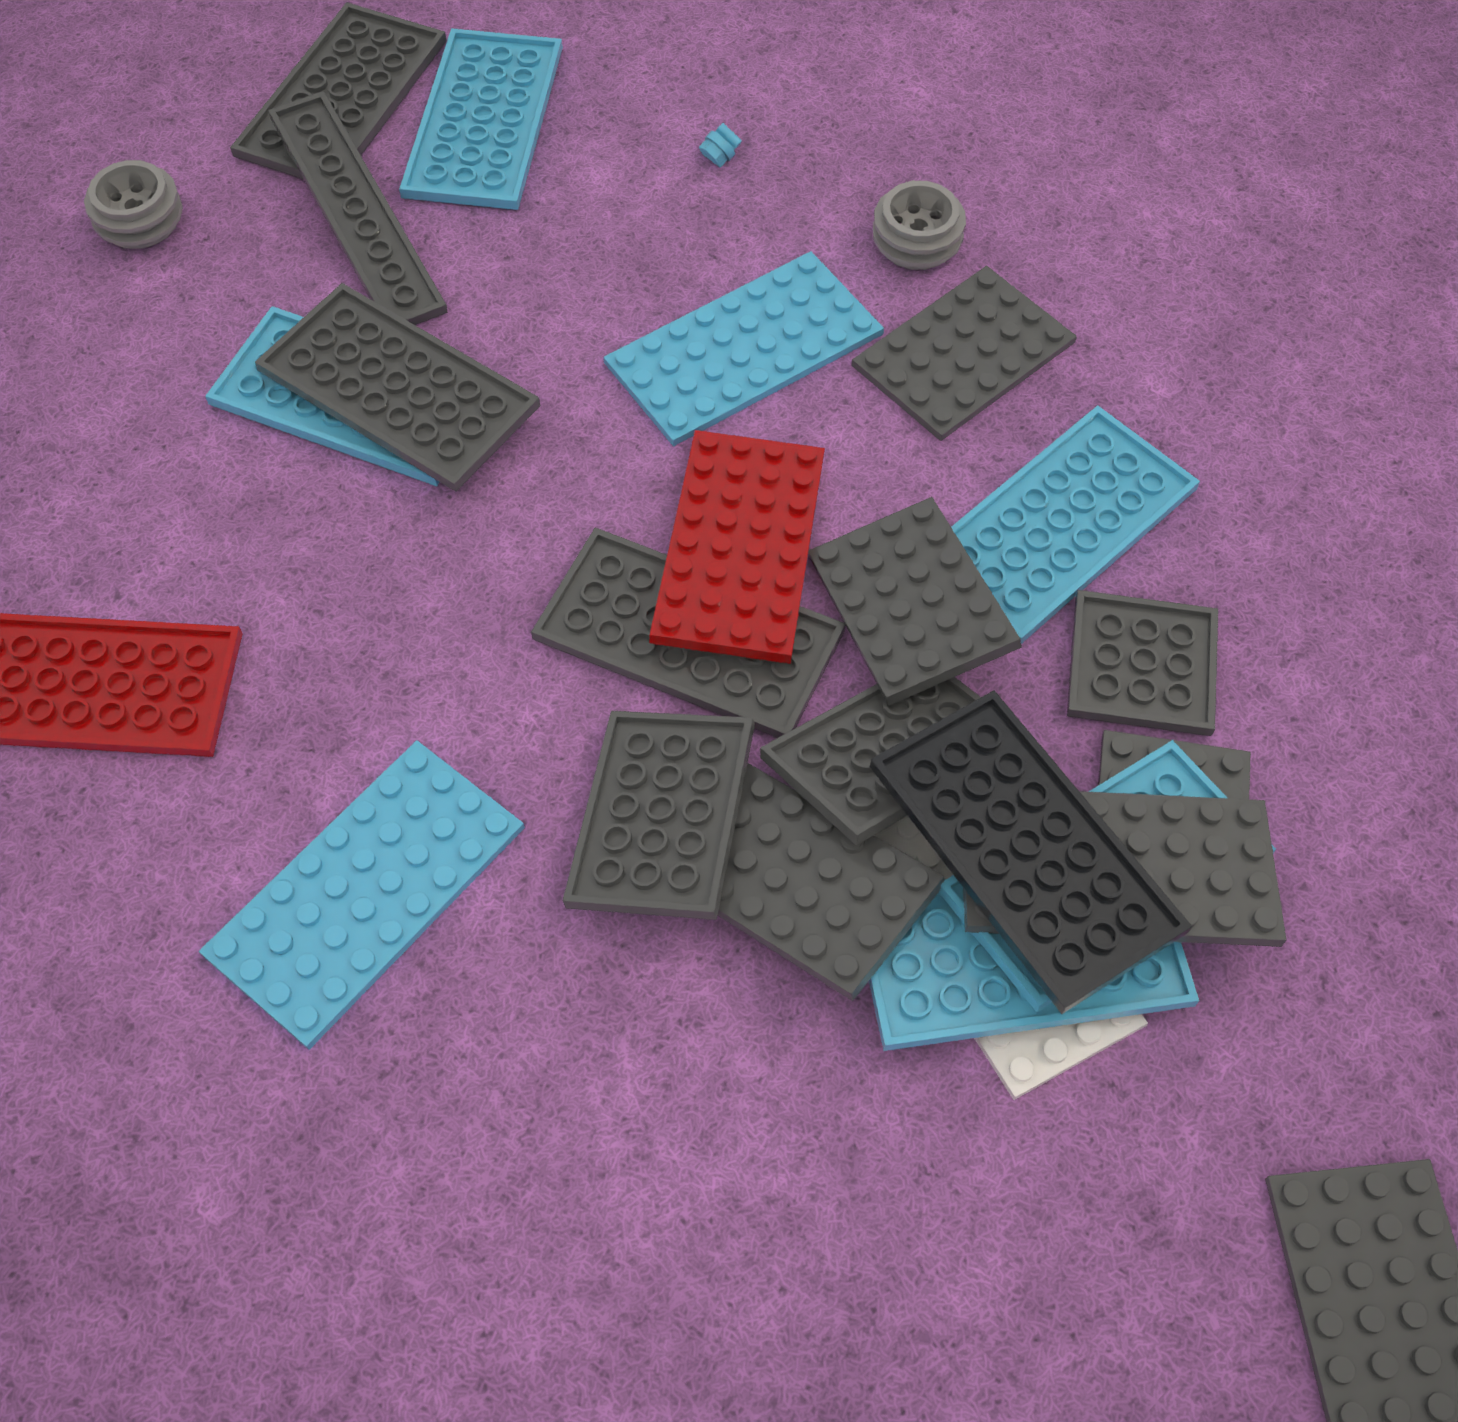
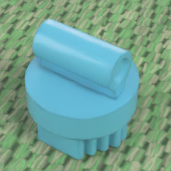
M722 123L716 131L711 130L699 149L705 157L718 167H721L727 160L730 161L735 155L734 150L741 144L742 140Z

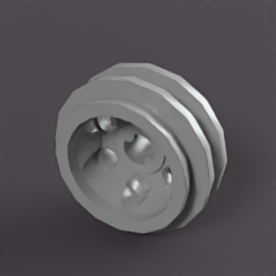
M125 160L113 163L102 169L91 180L84 198L88 218L91 219L94 231L103 240L127 249H142L156 245L168 238L180 221L183 210L174 179L164 169L142 160Z
M915 180L897 185L882 196L874 209L873 240L879 251L898 266L910 270H927L937 267L957 254L964 240V230L966 227L965 210L954 194L940 184Z

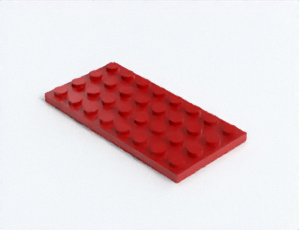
M695 430L649 634L650 644L791 664L825 448Z
M0 613V745L213 757L243 633L239 626Z

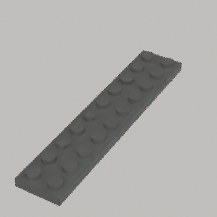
M322 91L268 110L274 127L369 298L414 325L448 313L445 301L325 92Z

